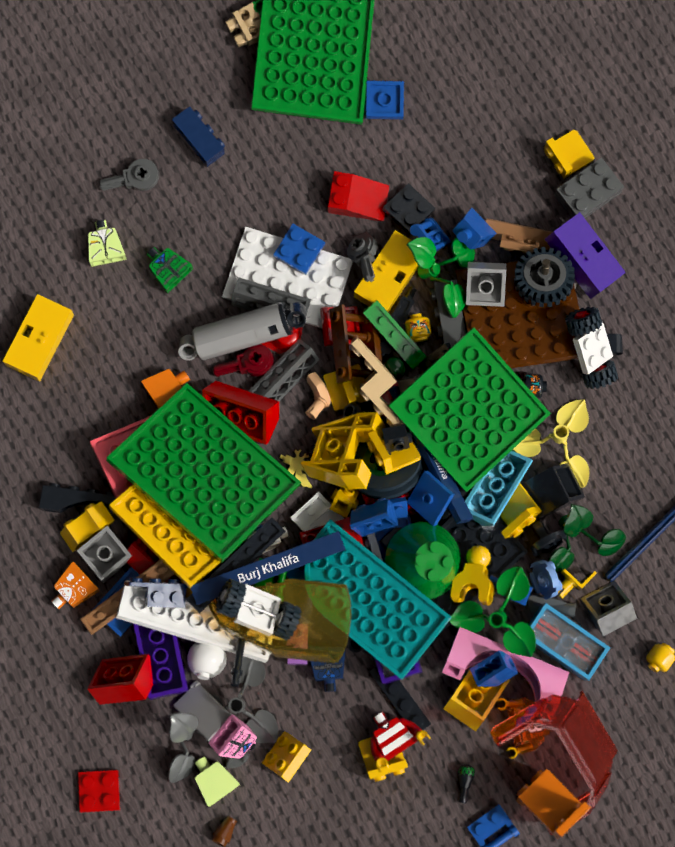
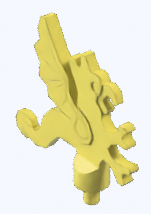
M295 450V458L289 455H280L279 458L283 459L284 463L290 465L288 471L292 475L295 474V477L301 481L302 487L312 489L313 486L308 481L306 474L302 473V471L305 473L306 471L300 464L309 455L305 453L303 457H299L301 450Z

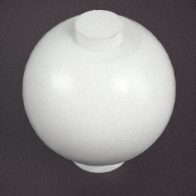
M198 642L191 646L187 656L190 670L201 680H209V678L219 675L227 661L226 652L221 648Z

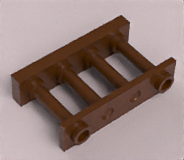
M343 304L333 307L329 311L337 384L350 381L352 377L366 379L375 369L371 371L365 364L364 370L351 369L350 358L363 360L365 358L362 355L358 357L352 350H349L348 339L352 340L357 335L382 363L379 332L363 315L362 312L364 310L358 312V314L345 313V305ZM346 321L359 322L361 333L347 332Z

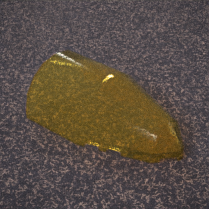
M286 579L281 583L272 584V582H269L265 586L254 587L281 598L280 604L286 601L301 608V618L298 620L300 621L299 625L296 626L297 629L289 640H284L274 635L267 636L235 623V617L230 618L216 612V603L218 601L209 604L211 613L223 631L275 657L333 664L337 663L343 656L348 642L351 625V598L348 587L345 584Z

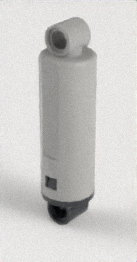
M282 301L195 327L192 335H185L180 339L179 356L184 360H192L198 354L201 360H208L292 335L293 328H300L306 323V307L302 303L295 302L290 304L287 309L286 304Z

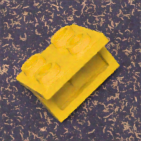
M359 364L351 366V369L361 370ZM336 371L323 376L334 411L344 409L348 404L356 401L360 403L367 402L360 394V384L364 381V378L352 377L350 381L337 384Z
M284 731L270 752L267 753L262 764L289 783L311 749Z

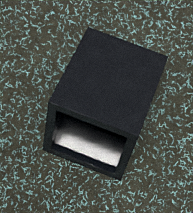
M569 463L553 466L521 483L542 511L536 517V520L542 519L585 498Z

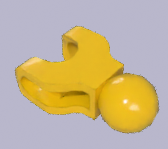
M476 545L468 550L466 554L468 564L465 563L463 571L458 573L452 581L451 598L453 602L461 603L470 589L477 588L479 601L483 605L489 606L492 603L495 591L493 582L488 578L489 570L486 568L491 561V556L486 547Z

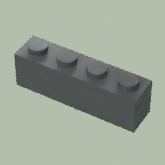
M457 279L449 280L453 282V285L457 284ZM436 282L433 285V289H430L431 299L436 301V307L433 309L435 319H439L437 334L438 337L442 336L443 344H440V347L448 342L453 346L466 334L463 314L461 311L456 318L451 317L442 294L443 286L446 283Z

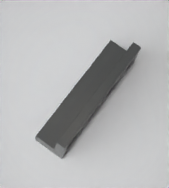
M239 277L233 291L231 305L252 311L259 309L257 304L265 307L283 301L288 309L290 304L299 302L306 307L307 315L311 299ZM237 298H240L245 300L246 303L238 302L236 300Z
M298 339L249 392L280 401L320 359L309 345ZM311 355L312 358L305 364L306 359ZM296 370H298L297 374L294 377H292V374ZM284 384L283 389L279 391V387Z

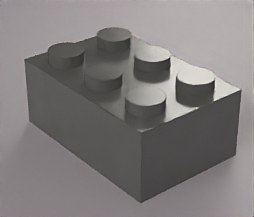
M601 157L557 188L554 196L571 218L579 212L584 218H587L621 194L624 186Z

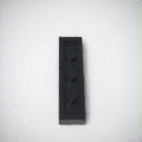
M377 666L369 671L402 718L414 722L422 730L431 725L400 680L382 684Z

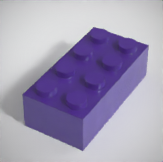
M134 624L140 655L149 654L151 658L153 686L148 698L153 700L189 692L178 636Z

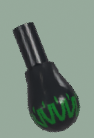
M464 764L458 769L459 787H461L459 803H467L468 789L475 776L474 768L468 764Z

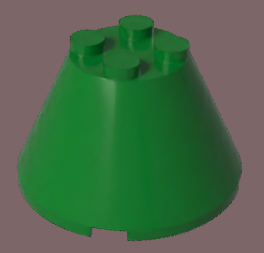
M416 522L404 526L393 535L385 551V563L429 599L437 598L446 593L452 587V581L455 576L460 572L461 555L455 539L441 526H432L429 522Z

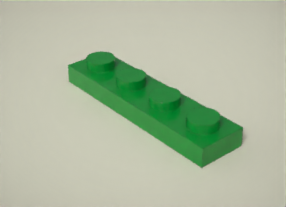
M377 300L362 312L411 369H414L427 357Z

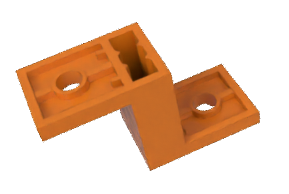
M548 769L544 772L540 770L532 778V784L530 786L525 784L517 793L518 799L516 801L521 807L524 805L557 840L591 808L586 802L581 804Z

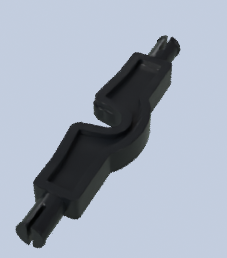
M409 287L406 296L401 297L398 306L391 315L404 331H406L405 322L414 304L412 299L417 291L413 287ZM382 337L380 342L382 363L393 349L384 337Z

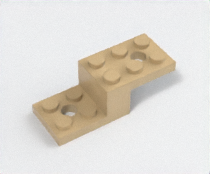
M356 335L351 340L352 351L358 357L362 355L365 358L364 364L371 371L375 369L360 384V394L367 401L371 400L374 403L373 408L380 416L384 414L387 417L386 422L390 427L403 425V422L381 397L397 382L395 377Z

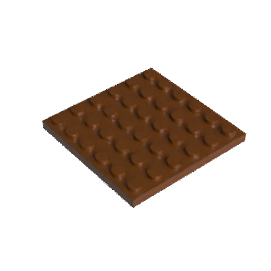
M518 261L505 263L504 307L465 304L463 308L467 332L474 327L510 368L578 359L573 339L577 336L569 334L565 322L566 315H569L570 312H574L576 309L580 310L574 284L570 295L566 296L565 301L560 300L558 305H555L554 302H552V307H547V303H544L543 307H539L540 303L536 302L535 306L531 305V300L528 302L524 301V296L520 297L519 290L516 291L514 278ZM468 269L455 270L457 284L463 288L466 295Z

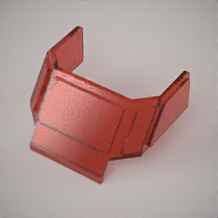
M583 691L579 692L580 696L577 700L553 694L547 698H542L496 725L490 731L496 746H501L533 726L557 733L590 789L576 798L581 804L586 802L591 807L578 821L591 813L606 790L612 774L610 772L613 764L612 759L618 751Z

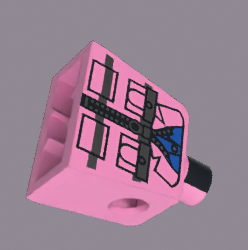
M231 714L209 741V744L219 756L241 758L247 750L255 748L257 736L244 722Z

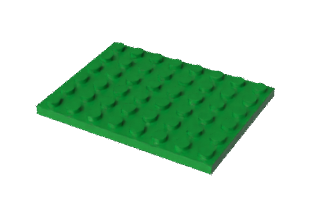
M263 0L251 110L362 125L374 0Z
M188 383L106 458L109 464L221 563L301 484V481Z

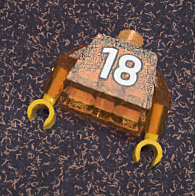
M499 698L497 702H505V706L498 709L501 711L508 710L514 744L518 746V748L511 746L506 750L513 749L516 752L514 756L509 757L510 759L516 758L519 753L525 754L536 750L544 742L545 736L550 734L549 726L556 725L555 715L553 718L534 711L535 702L528 698H512L510 701Z

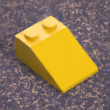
M469 670L443 709L474 731H477L510 679L496 687H479Z

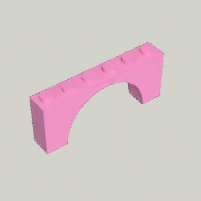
M461 627L459 628L442 673L460 680L470 667L500 650L511 656L517 671L529 682L535 697L534 711L553 718L562 697L569 675L568 671L534 657L513 654L500 643Z

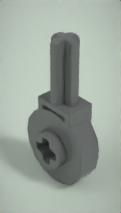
M138 159L128 169L123 170V175L100 180V187L105 191L126 185L128 189L135 188L140 191H147L157 184L159 171L152 161Z
M360 234L349 243L347 255L362 269L364 280L366 282H373L375 274L371 262L375 260L374 255L377 252L378 243L371 235Z

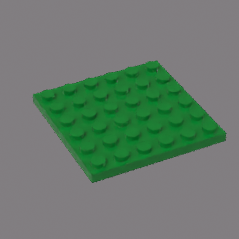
M474 327L388 405L465 492H468L551 414Z

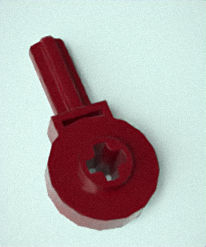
M259 344L247 348L243 354L236 355L237 360L214 366L213 371L216 377L240 371L242 375L248 373L252 376L260 377L264 376L274 365V357L270 349Z

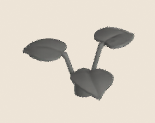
M243 656L241 667L243 674L239 680V683H244L238 697L232 698L228 706H224L226 710L229 709L235 714L242 712L252 718L246 725L257 736L255 742L274 744L278 738V724L273 714L262 709L254 716L245 710L246 703L242 698L247 684L251 687H256L264 681L266 676L265 666L261 661ZM212 695L223 706L222 700L218 696Z
M170 714L169 738L175 743L180 742L184 750V755H176L169 766L168 780L170 783L185 779L193 772L196 766L195 757L188 755L189 752L184 743V740L187 741L192 738L193 732L200 734L196 730L199 722L198 718L193 714Z

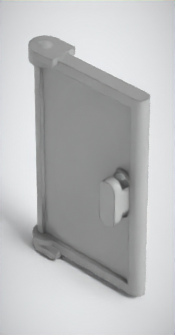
M195 681L190 686L189 692H186L173 707L179 713L195 715L199 721L196 730L207 741H210L230 717L231 713L208 693L199 681Z

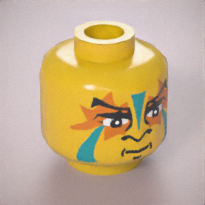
M421 313L410 315L411 319L405 322L407 335L413 342L428 340V337L431 335L429 319L422 317Z

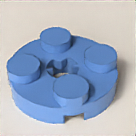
M546 560L532 563L530 568L533 567V572L530 573V580L536 593L544 595L543 599L555 597L558 591L562 590V583L555 571V564L552 561L547 562Z

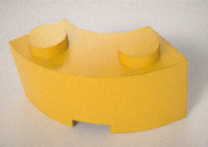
M102 501L96 505L91 503L85 507V512L75 520L70 519L63 525L64 528L60 534L72 552L82 547L94 535L114 522V518Z

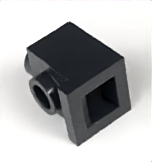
M405 424L382 429L386 450L389 455L393 451L410 448L409 443H413L411 432L406 431Z

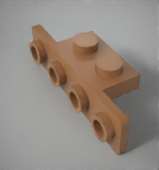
M488 218L485 221L497 233L492 239L500 240V247L507 251L519 250L524 254L530 251L532 254L535 248L541 249V247H545V250L551 248L544 239L552 231Z

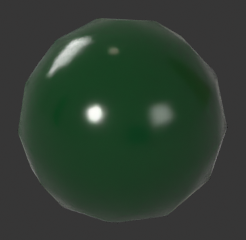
M390 357L384 365L396 380L403 377L405 364L400 358Z

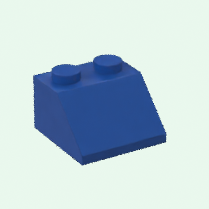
M385 498L378 499L371 505H360L357 509L351 511L350 527L362 537L399 525L393 503Z

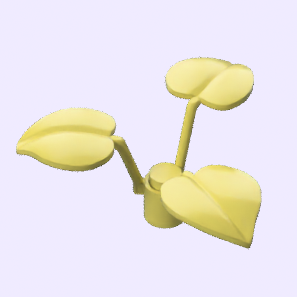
M581 399L572 401L560 408L556 416V421L559 425L554 428L553 433L540 440V432L535 428L513 450L525 457H534L541 451L540 444L552 438L555 443L563 444L566 461L561 464L569 463L580 487L584 488L589 480L588 464L579 455L569 459L567 450L569 430L574 433L581 432L587 427L589 422L585 400Z

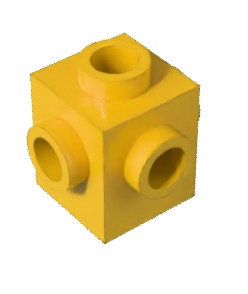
M340 487L339 490L335 489L331 496L333 502L330 510L347 518L350 511L357 508L360 502L357 499L360 492Z

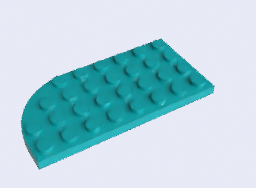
M330 519L314 540L339 531L346 550L305 565V582L310 598L327 619L403 680L452 617Z

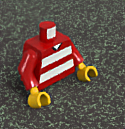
M383 712L375 716L373 719L379 729L373 732L370 745L371 754L376 762L378 771L381 772L380 767L382 765H386L389 769L388 761L417 741L421 745H425L422 739L424 737L431 739L429 734L414 722L405 718L398 719L395 717L389 721Z

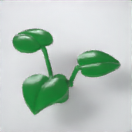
M420 237L411 240L406 245L411 250L419 266L418 275L422 279L430 278L431 281L446 283L443 286V299L451 317L456 318L465 307V292L459 284L453 285L452 281L437 278L436 276L440 273V266L455 260L458 261L460 267H468V262L474 261L475 250L469 249L455 237L451 245L455 257L435 263L436 247L431 239Z
M517 566L506 570L497 581V592L502 596H506L499 610H495L490 616L482 614L483 609L480 604L475 601H465L457 607L449 622L458 629L461 627L473 633H477L484 628L485 622L483 618L487 619L494 628L507 627L510 630L506 631L503 636L505 648L513 654L532 657L536 647V637L532 627L525 622H518L514 627L506 624L507 616L503 611L509 598L514 601H520L529 593V580L523 568Z

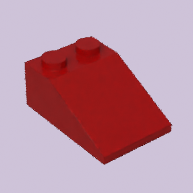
M334 171L328 213L384 222L385 212L382 209L387 204L389 185L358 175Z

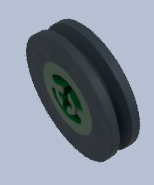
M412 439L413 444L415 445L416 449L418 450V452H419V454H420V450H419L418 445H417V444L415 443V441ZM359 442L354 458L362 459L371 472L367 489H357L361 494L370 498L391 499L399 497L410 491L422 475V459L386 475L382 466L377 464L374 452H370L367 442Z

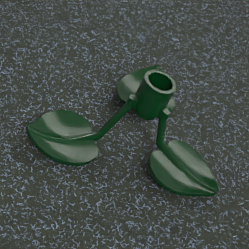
M571 504L568 515L563 516L558 522L560 528L567 535V540H565L567 548L559 547L556 549L548 561H552L555 564L556 573L562 572L564 568H569L574 561L575 555L570 551L571 546L568 537H576L579 532L599 545L597 552L601 556H610L616 553L626 541L625 533L620 529H612L603 535L601 541H598L583 530L592 523L593 514L583 506Z

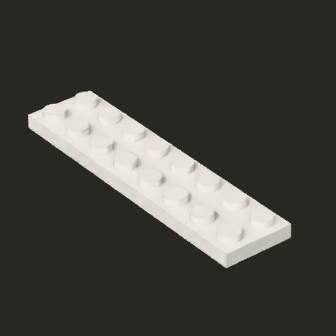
M124 585L116 615L117 619L201 644L214 645L224 651L236 654L240 624L234 622L235 617L230 618L216 612V609L211 608L210 605L199 614L187 600H185V608L145 607L146 587ZM247 634L243 656L266 663L269 658L272 640Z

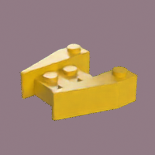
M362 412L313 427L312 432L316 436L317 442L311 460L301 461L300 464L311 478L346 489H367L371 472L362 459H354L359 442L369 441V432L375 430L380 440H382V429L386 425L377 412Z

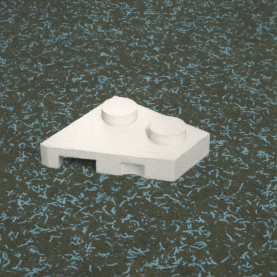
M317 492L290 517L303 532L326 525L330 519L336 522L344 518L330 510L331 504L320 492Z

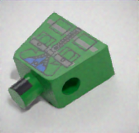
M153 247L147 253V256L153 261L150 263L149 269L167 294L193 270L190 262L169 248L160 253Z

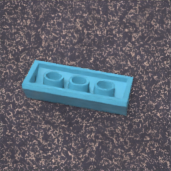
M511 451L475 484L465 503L476 522L482 526L495 525L533 462L532 459Z

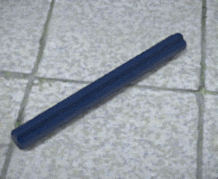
M675 506L605 574V577L610 582H613L675 521Z

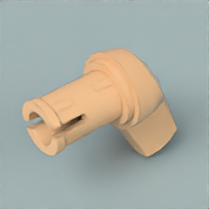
M313 372L307 376V383L313 391L315 401L305 413L309 418L315 420L324 408L330 406L331 398L323 380L316 372Z

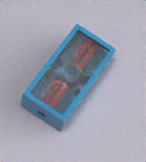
M547 603L541 604L528 624L535 633L536 648L584 681L591 679L610 650L608 645Z

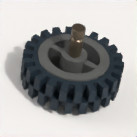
M541 247V252H538V249L535 248L532 254L528 251L526 252V257L522 256L520 258V262L518 261L515 269L514 284H516V291L519 290V296H524V301L528 302L531 300V305L534 306L538 302L540 303L539 307H543L544 303H547V307H552V302L558 305L560 300L565 301L566 296L570 295L573 289L575 270L572 267L571 260L567 261L568 257L566 255L561 257V251L557 250L555 254L553 253L554 248H550L549 252H545V247Z

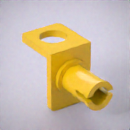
M564 568L561 572L565 576V580L562 582L563 592L559 597L563 599L573 587L580 591L597 573L594 571L581 584Z

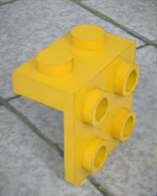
M572 130L557 140H554L552 137L545 143L544 152L549 159L551 158L556 171L564 179L594 161L593 154L576 130Z
M376 431L368 433V448L371 453L374 452L377 464L382 466L386 475L421 459L413 443H409L410 448L393 451L389 455L384 440H380Z
M521 483L517 486L500 515L507 524V527L501 532L505 538L519 536L523 529L532 524L542 512Z
M371 738L359 742V748L370 780L374 779L377 782L386 779L385 775L393 773L394 776L405 773L404 769L408 768V765L404 759L403 752L388 761L389 769L386 765H382L380 767L381 772H379L371 754Z

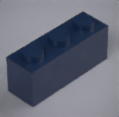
M189 106L172 119L173 126L208 167L225 154V145L220 138L216 139L214 137V131L209 124L205 125L201 121L202 116L197 110L193 111Z

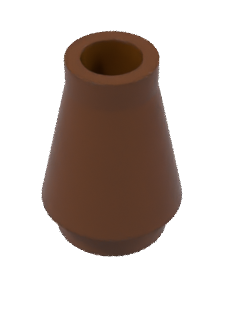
M226 816L225 820L212 833L213 837L211 840L222 847H226L230 843L237 821Z

